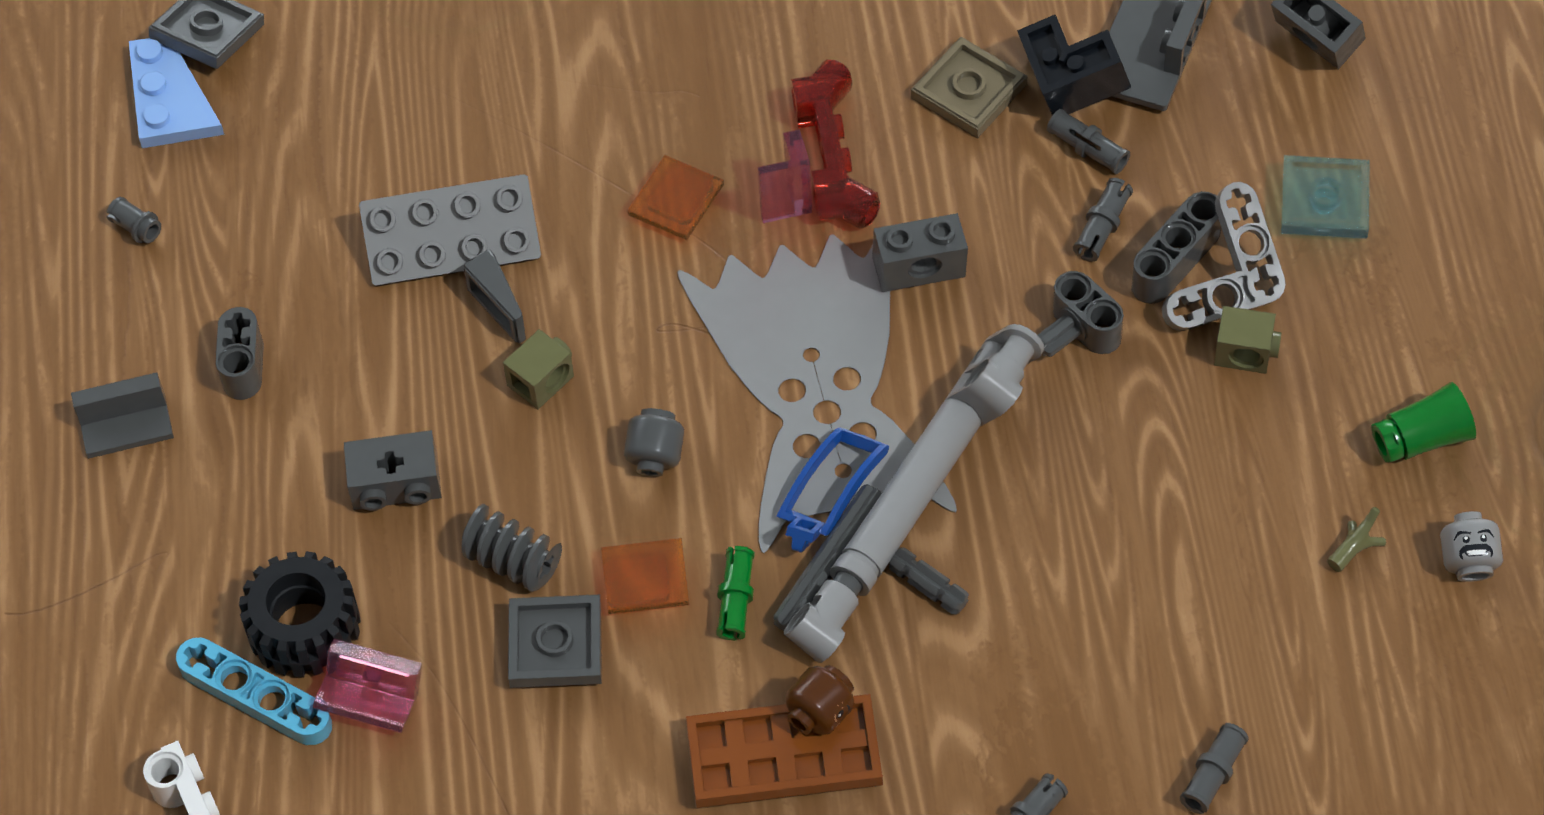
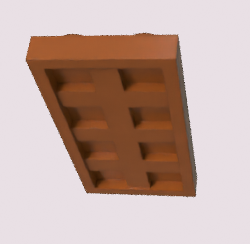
M871 694L853 696L855 704L851 712L832 733L820 735L812 731L809 734H803L798 731L788 720L787 716L790 711L786 704L686 716L697 808L883 785Z

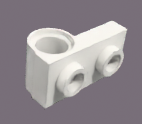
M179 741L161 747L160 751L153 753L146 760L143 774L154 800L160 806L175 808L184 804L189 815H220L211 792L208 791L201 794L196 782L203 780L204 776L194 753L185 756ZM177 775L169 783H159L165 776Z

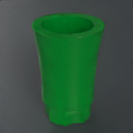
M1449 382L1429 396L1405 408L1387 414L1385 419L1371 425L1372 435L1378 451L1386 463L1402 458L1407 460L1447 445L1476 439V426L1470 407L1461 390L1453 382Z

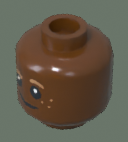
M827 665L824 668L820 666L809 667L786 693L785 702L790 711L787 716L788 720L803 734H809L811 731L820 735L832 733L851 712L855 704L852 694L854 690L853 684L844 673L833 666Z

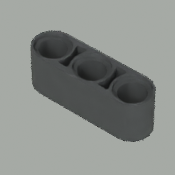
M1202 191L1192 194L1137 253L1133 264L1131 290L1139 301L1155 304L1167 298L1218 241L1221 225L1215 209L1217 195Z

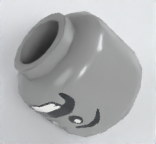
M1471 511L1456 514L1454 522L1446 525L1441 530L1440 538L1444 566L1448 572L1456 574L1458 580L1470 582L1491 578L1494 576L1493 570L1502 565L1503 552L1498 524L1488 519H1482L1480 512Z

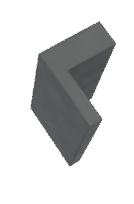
M157 372L71 393L73 407L81 425L88 459L174 438L166 396Z

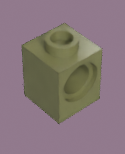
M1223 306L1214 366L1266 374L1269 357L1278 358L1282 332L1273 331L1276 314Z
M538 329L503 362L507 386L539 410L574 377L570 348L560 338L554 337L552 339Z

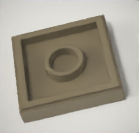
M960 37L911 89V98L974 137L979 138L1027 86L1028 76L965 38Z

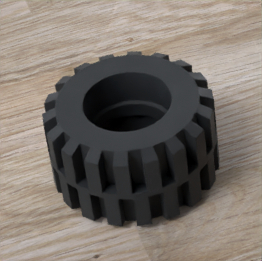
M295 551L287 553V559L279 561L277 556L269 559V567L264 569L259 566L253 572L255 580L246 581L243 586L245 596H241L239 601L240 617L254 655L259 656L260 662L265 667L269 668L273 665L275 672L284 676L288 670L293 672L294 677H304L305 671L313 670L314 676L324 673L322 667L328 664L334 668L341 663L339 658L341 653L347 656L353 650L351 640H358L360 634L358 626L361 623L360 613L351 582L347 579L346 572L341 566L335 568L333 560L326 556L319 561L314 552L306 551L304 557H298ZM309 603L323 607L315 618L306 623L286 625L278 622L288 609L296 605Z

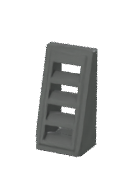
M488 249L464 265L467 289L508 335L520 344L526 340L522 312L495 254Z

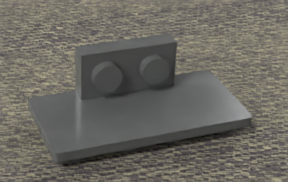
M1123 0L1109 33L1131 88L1112 97L1160 111H1166L1212 0Z

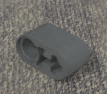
M235 307L224 312L219 318L217 330L216 367L225 393L236 400L251 398L260 390L262 385L264 343L255 314L244 307Z

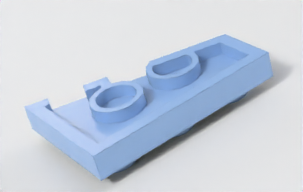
M150 38L129 41L138 135L142 148L224 135L220 121L180 52Z

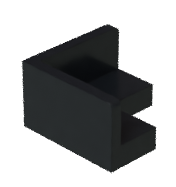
M1056 14L1017 30L1052 116L1059 109H1063L1067 114H1071L1131 88L1108 29L1070 46L1067 43Z

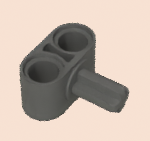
M1068 271L1061 274L1056 279L1054 285L1053 313L1057 320L1038 334L1044 344L1042 355L1052 357L1074 339L1079 340L1094 353L1108 354L1115 351L1120 346L1122 340L1124 315L1121 306L1084 273ZM1068 298H1077L1079 300H1069ZM1097 325H1107L1109 327L1102 328Z

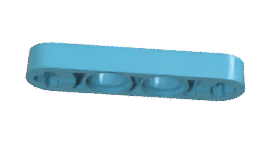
M201 637L192 638L185 641L179 647L176 653V662L182 677L189 683L301 744L317 745L329 737L332 731V720L327 706L321 700L210 640ZM205 655L208 665L215 669L213 676L209 667L198 662L192 667L189 660L192 657L200 659ZM241 672L248 676L246 684L237 690H229L223 686V682L229 674ZM278 692L285 696L283 705L278 709L266 710L260 706L262 698L269 693ZM295 706L298 715L308 720L317 715L319 724L317 726L309 724L304 729L301 718L293 713Z

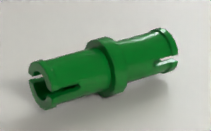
M735 546L734 549L732 547L726 549L724 581L718 585L717 597L721 600L716 634L722 639L735 641L737 638L740 640L745 638L748 603L753 601L754 589L750 586L755 552L748 547Z

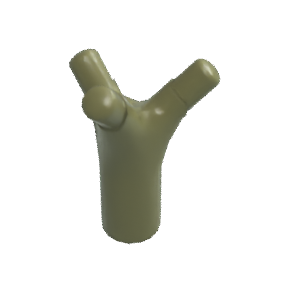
M1372 507L1369 514L1358 527L1355 521L1348 522L1346 539L1327 559L1328 564L1335 571L1341 572L1356 554L1371 546L1386 545L1384 537L1369 536V532L1380 513L1377 507Z

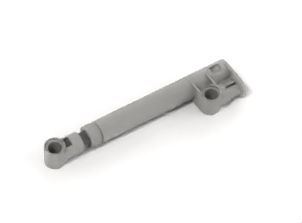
M1017 324L1008 325L984 341L842 551V554L831 567L830 575L833 580H826L814 596L813 601L805 604L798 610L787 624L784 635L817 663L824 662L841 644L845 636V631L841 628L859 604L857 595L866 596L870 592L877 578L882 574L979 427L1004 414L1020 396L1023 387L1019 383L1024 377V368L1027 364L1038 359L1044 351L1042 340L1029 328Z

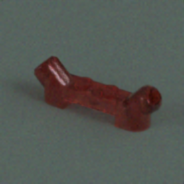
M826 59L811 76L790 79L795 117L798 129L815 126L824 169L811 171L812 195L818 221L841 218L851 225L862 229L868 227L877 217L880 210V200L878 192L847 176V173L852 172L851 156L848 147L841 148L839 139L845 138L841 114L834 115L833 110L852 89V77L849 69L843 63L837 60Z

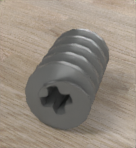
M485 504L479 505L470 517L463 532V556L471 561L477 560L479 565L485 568L492 567L493 571L501 576L508 575L510 581L516 584L523 583L524 588L532 592L542 588L551 579L558 566L562 553L561 543L556 544L548 551L549 536L543 534L535 543H532L535 535L533 528L528 526L520 535H517L520 527L519 521L512 519L503 528V513L497 511L487 520L489 506Z

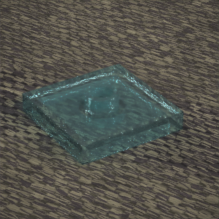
M1284 155L1281 234L1367 239L1369 232L1370 160Z

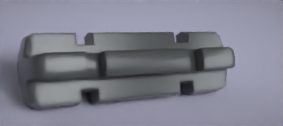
M900 547L890 560L889 569L901 578L907 576L909 578L907 582L934 602L942 601L941 607L951 614H959L969 601L968 592L957 584H948L950 582L949 578L925 561L919 560L917 562L915 554L906 548Z

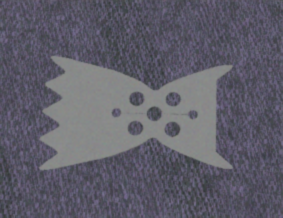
M831 234L816 267L809 266L787 247L780 245L769 272L764 278L755 274L735 256L730 255L720 281L714 289L682 270L678 271L679 280L688 298L729 366L749 391L765 407L781 417L783 421V426L778 432L772 447L761 501L759 544L763 553L770 548L783 524L787 521L776 516L792 485L810 459L798 456L793 450V443L799 436L805 434L813 435L822 444L836 428L841 427L850 430L855 424L868 423L876 430L877 436L875 440L889 445L887 455L866 477L849 504L863 485L868 484L882 493L914 446V443L891 418L871 404V397L877 389L882 375L890 334V291L882 292L872 259L873 245L866 257L862 258L855 254L834 234ZM814 348L819 351L820 356L814 363L804 359L803 353L806 349ZM842 368H853L859 372L861 381L855 389L841 390L833 382L834 374ZM788 379L800 380L806 387V393L799 401H785L778 393L780 384ZM822 401L835 402L841 409L839 419L831 423V425L820 423L813 415L815 406ZM840 441L809 479L792 510L806 516L832 511L850 479L871 453ZM840 464H847L851 467L852 472L849 477L840 478L835 474V468ZM942 482L932 500L949 511L956 512L955 500L946 484Z

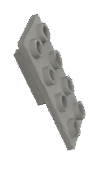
M525 174L365 200L359 203L372 283L376 286L462 272L466 263L488 249L495 254L499 265L534 260L541 257L529 180Z

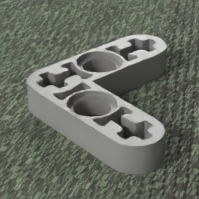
M1233 182L1220 190L1215 200L1216 213L1236 272L1181 289L1168 296L1162 306V317L1172 329L1178 331L1189 330L1220 320L1223 309L1215 305L1212 296L1217 286H1226L1232 290L1235 298L1232 307L1248 310L1268 305L1279 299L1284 293L1285 277L1257 194L1246 183ZM1232 192H1234L1237 198L1244 197L1246 204L1240 208L1243 221L1252 217L1254 222L1247 223L1236 230L1233 224L1241 220L1238 210L1236 208H1228L1226 202L1232 198ZM1244 232L1254 233L1260 239L1261 248L1257 255H1247L1241 250L1239 239ZM1264 257L1267 264L1262 265L1259 269L1264 280L1271 279L1273 282V287L1268 289L1269 296H1266L1264 290L1256 291L1254 283L1260 280L1257 267L1248 271L1246 266L1247 264H1254ZM1197 292H1202L1204 308L1197 309L1188 314V321H1185L1182 315L1175 316L1173 309L1179 305L1178 299H1181L1184 305H1189L1201 300ZM1205 309L1210 316H1205Z

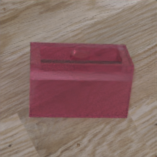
M800 129L783 133L784 162L758 167L760 209L763 223L812 213L810 161Z
M334 639L328 650L326 676L314 700L313 708L402 733L418 696L422 663Z

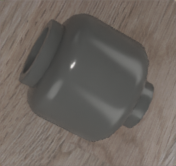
M647 408L642 409L640 415L634 416L629 420L624 457L631 464L637 466V473L659 477L663 475V470L674 468L679 464L684 427L675 420L676 415L662 409Z

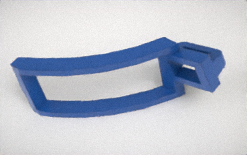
M841 427L836 428L826 438L800 472L776 516L791 522L787 526L786 536L792 537L793 551L802 553L820 534L824 536L829 535L860 485L887 455L889 445ZM840 441L871 453L844 488L825 523L792 510L809 479Z

